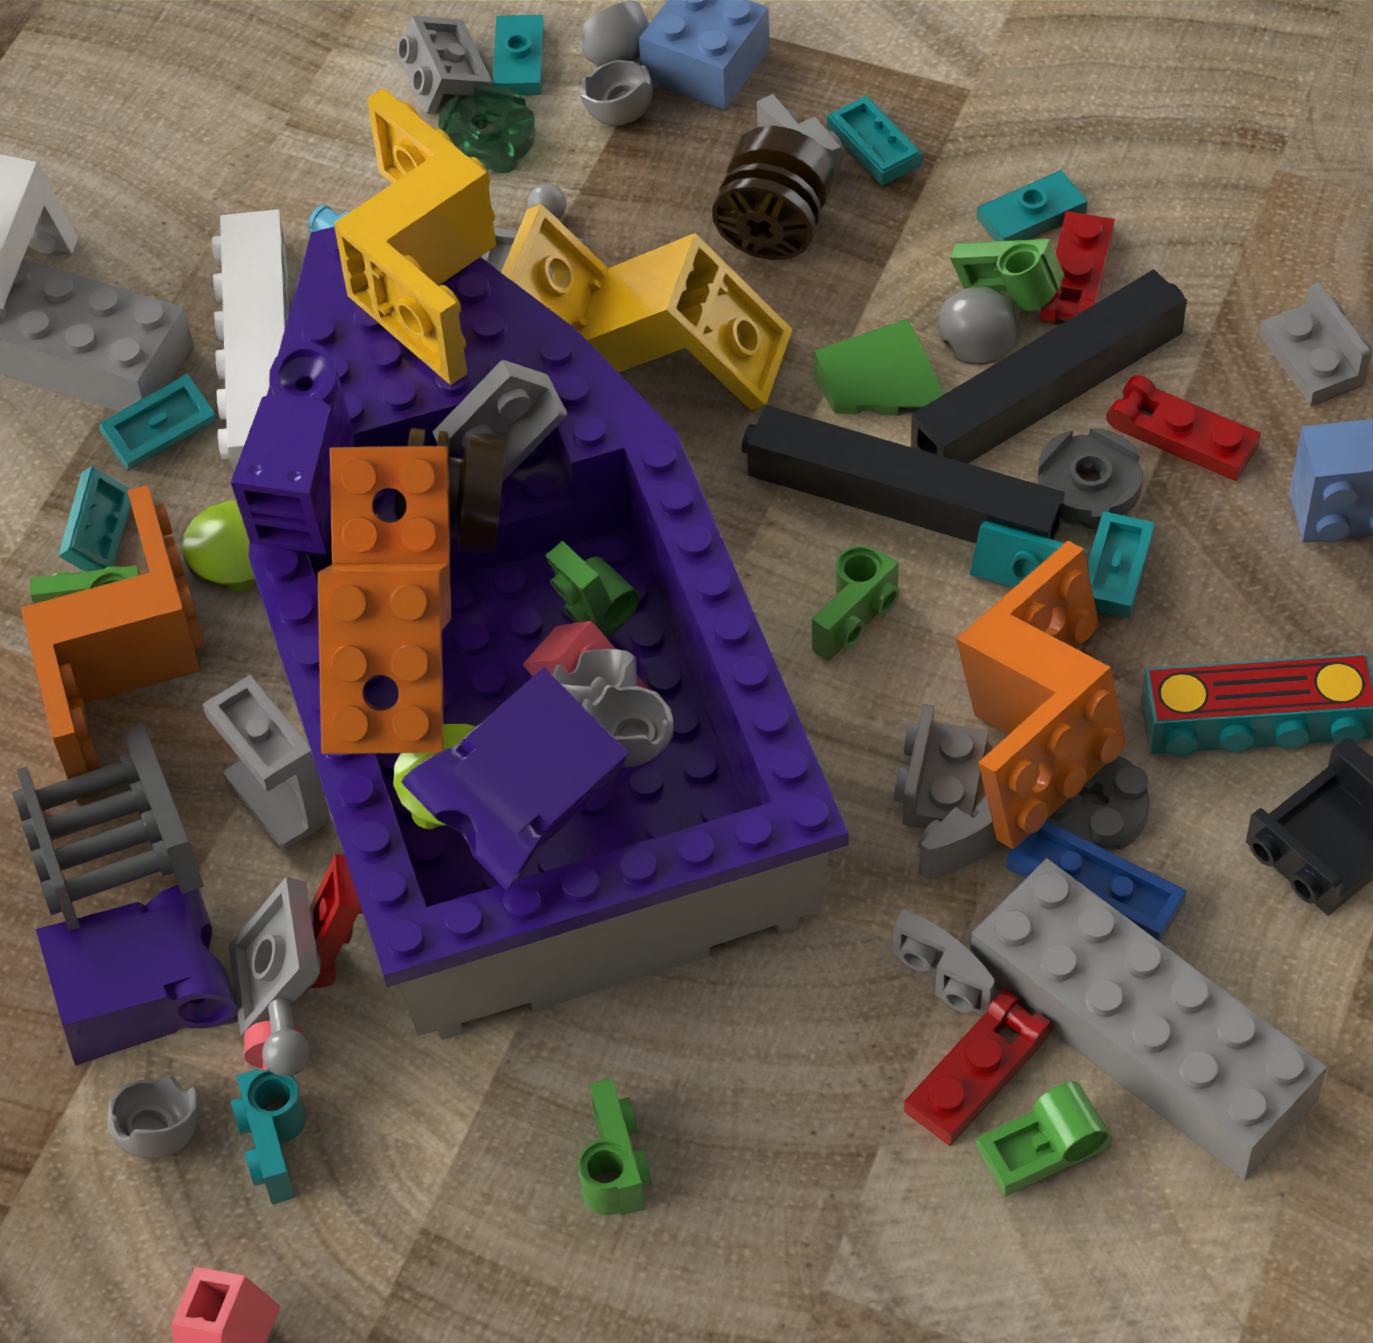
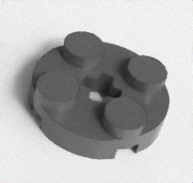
M1090 428L1089 435L1080 434L1073 437V430L1056 436L1043 449L1039 458L1038 484L1065 492L1064 518L1082 523L1089 529L1097 530L1103 511L1124 515L1137 503L1143 484V470L1139 464L1140 456L1136 448L1127 439L1112 431ZM1093 470L1100 473L1099 480L1097 481L1083 480L1078 474L1079 472L1090 474Z
M1118 755L1114 761L1100 769L1084 784L1076 796L1069 798L1046 821L1101 848H1109L1119 844V849L1126 847L1137 839L1146 825L1150 803L1148 777L1142 769ZM1096 794L1101 796L1102 800L1107 804L1106 806L1095 804L1092 809H1087L1083 807L1084 798L1082 796Z

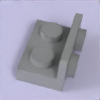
M411 16L405 33L398 40L397 57L408 75L412 90L417 95L424 112L435 114L444 94L487 97L493 82L464 21L461 19Z
M1320 283L1308 287L1305 305L1261 321L1259 336L1310 406L1365 384L1369 361L1372 357L1370 344L1362 333L1355 331L1346 319L1339 301L1334 297H1330Z
M501 360L433 431V435L436 441H438L439 431H448L450 451L461 455L464 453L470 434L507 437L503 470L504 481L566 418L567 412L547 374Z
M923 704L919 723L909 722L907 728L904 755L912 756L909 769L899 768L895 785L894 801L903 802V825L927 828L934 820L942 822L955 807H958L972 817L981 779L978 762L986 754L988 731L934 722V706Z

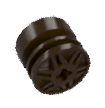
M775 125L756 127L743 134L735 146L727 167V175L720 185L719 193L712 206L713 223L720 235L733 247L753 257L782 260L791 259L805 252L813 239L815 227L820 220V210L826 203L834 181V164L827 151L813 138L791 128Z
M411 428L406 446H425V429ZM439 431L437 446H448L449 525H456L459 551L494 555L496 553L507 437L470 434L463 457L455 458L451 457L448 431ZM396 490L394 514L398 521L404 516L407 503L404 495Z

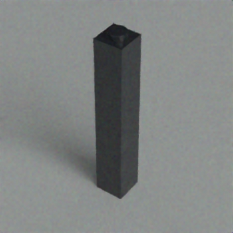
M1154 269L912 413L911 447L967 464L1182 334L1187 299L1175 284L1168 283Z
M768 405L765 406L757 424L750 423L743 437L742 452L747 454L748 476L972 543H977L980 526L985 520L1052 540L1056 539L1062 525L1065 492Z

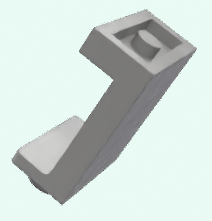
M251 675L203 703L208 720L241 759L225 769L226 781L280 849H289L330 823L320 779L309 745Z

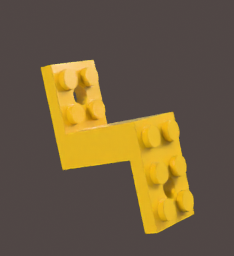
M382 88L369 96L367 103L379 173L392 184L334 223L347 296L449 385H452L467 374L464 354L466 341L461 333L459 313L461 312L460 303L447 286L440 284L496 246L493 224L495 213L491 207L489 192L491 179L487 169L477 158L466 156L454 146L450 137L443 130H435L422 120L410 103L407 101L400 102L385 88Z
M538 204L527 209L501 271L502 274L573 326L618 373L686 348L751 411L767 405L793 330L696 233L608 268L542 204ZM549 267L553 270V281L551 280L549 275Z

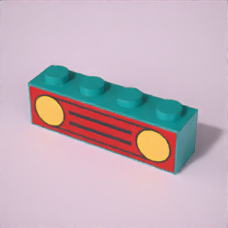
M1367 653L1145 668L1141 702L1150 754L1168 753L1181 756L1194 751L1220 749L1229 752H1239L1250 747L1264 746L1296 748L1308 743L1336 742L1339 744L1346 737H1349L1355 743L1372 738L1373 679Z

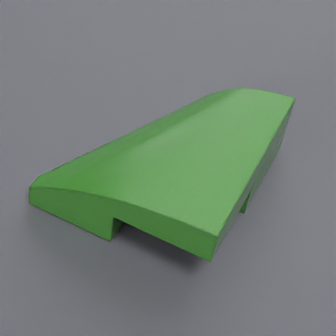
M908 319L814 350V378L834 413L858 414L862 411H875L880 415L898 416V407L922 408L944 395L925 350Z

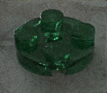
M500 86L474 88L475 95L461 100L459 94L450 99L439 115L438 127L450 137L454 146L469 158H477L487 170H492L496 173H507L514 170L518 164V159L528 153L536 137L535 116L533 111L526 106L525 99L516 91ZM488 124L495 125V129L491 131L478 130L485 129Z

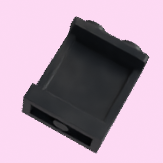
M1346 737L1332 748L1328 767L1269 814L1262 808L1251 814L1246 843L1249 845L1251 852L1262 864L1273 866L1290 882L1295 893L1303 901L1310 904L1314 903L1327 916L1373 880V758L1349 737Z

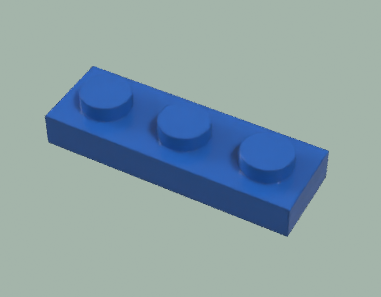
M1045 821L1038 831L1031 833L1014 850L1011 849L1007 855L1006 868L1024 878H1027L1048 858L1159 942L1185 903L1187 890L1048 821Z

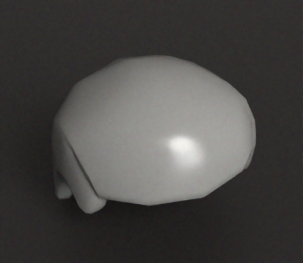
M629 0L617 3L586 20L582 25L585 42L582 37L578 39L585 58L596 66L615 59L635 61L640 56L639 37L648 27L649 22L639 2Z
M615 59L598 66L590 76L583 77L582 93L579 95L588 113L599 122L622 126L637 121L645 114L653 96V81L646 66H641L634 61Z
M985 286L966 288L957 291L941 306L938 313L940 336L944 343L949 342L959 360L963 362L986 363L1004 357L1015 347L1018 332L1016 315L1011 302L1002 293Z
M588 650L582 652L579 656L578 664L573 672L566 673L562 665H557L553 676L580 704H582L584 698L591 700V703H593L600 697L607 685H611L616 689L637 686L636 657L626 650Z
M607 685L596 701L591 703V700L584 698L581 704L629 753L622 768H634L649 762L666 748L673 736L671 709L657 692L639 686L616 689L611 685Z
M167 1075L158 1081L138 1080L121 1086L108 1103V1130L112 1139L121 1149L136 1157L158 1160L180 1152L190 1142L196 1132L199 1117L198 1091L196 1087H191L186 1091L179 1085L173 1075Z

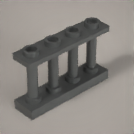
M144 724L123 731L130 752L119 755L121 759L119 762L37 790L34 787L27 766L16 770L22 789L12 792L22 820L21 824L40 879L41 889L51 916L62 912L69 931L81 928L74 909V901L160 871L163 876L174 873L182 894L204 887L188 837ZM129 782L131 790L47 819L43 812ZM137 811L140 812L141 820L55 849L53 840ZM147 841L151 842L153 850L65 880L63 870Z

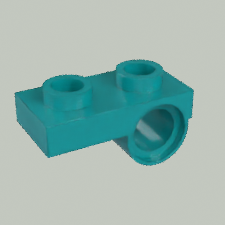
M256 1069L236 1075L241 1098L231 1100V1105L240 1135L251 1132L255 1149L244 1152L253 1185L255 1187L266 1184L272 1205L293 1199L295 1194L281 1143L288 1142L297 1137L306 1124V1111L297 1081L293 1076H279L272 1073L269 1069L262 1071ZM272 1102H288L279 1110H264Z

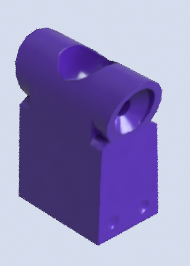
M301 342L284 348L274 359L270 368L269 384L271 388L269 394L261 398L230 483L250 544L327 555L332 536L330 448L355 447V437L337 367L332 355L323 346L312 342Z
M543 667L470 732L459 745L450 747L428 758L412 769L401 782L438 821L464 835L473 858L508 892L536 849L547 842L616 780L629 753Z
M177 884L153 897L146 905L135 902L79 917L78 921L81 928L69 931L66 921L36 929L62 1026L75 1065L176 1033L180 1026L188 1028L216 1027L231 1021L237 1015L238 1008L226 970L209 950L212 925L199 888L182 894Z

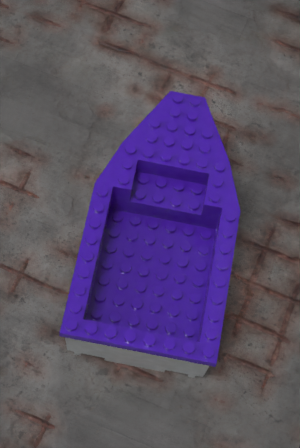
M330 227L312 232L310 235L278 355L284 348L301 342H312L323 346L332 355L337 367L352 425L355 447L406 446L411 428L425 429V446H437L433 431L501 360L547 374L567 412L566 418L502 482L495 555L459 551L456 525H449L451 620L442 629L443 724H469L475 727L481 724L533 677L522 664L556 626L574 623L563 609L567 602L558 594L550 582L555 577V574L546 558V555L561 541L568 545L583 561L592 557L603 558L639 592L640 602L636 611L622 625L623 627L608 640L615 649L626 650L636 657L638 677L649 690L660 695L670 707L673 716V736L666 748L645 764L634 768H621L613 783L547 842L536 849L516 882L506 892L473 858L470 847L462 833L448 825L426 829L414 822L411 812L401 804L394 788V765L401 753L321 754L318 572L332 565V536L327 555L250 544L249 542L248 556L386 986L388 988L400 984L417 1035L420 1036L439 1030L441 1039H447L463 1034L461 1023L528 1003L532 1012L709 957L710 947L772 926L775 927L778 935L798 929V918L820 911L829 852L848 846L849 832L677 432L573 326L481 257L440 284L447 286L460 303L461 312L459 313L461 333L466 341L464 354L467 374L454 384L449 385L347 296L335 227ZM451 452V457H463L461 454ZM393 488L382 489L374 500L376 514L388 522L397 521L394 514L396 489ZM376 675L367 681L365 696L374 707L385 709L397 702L399 690L395 681L390 677Z

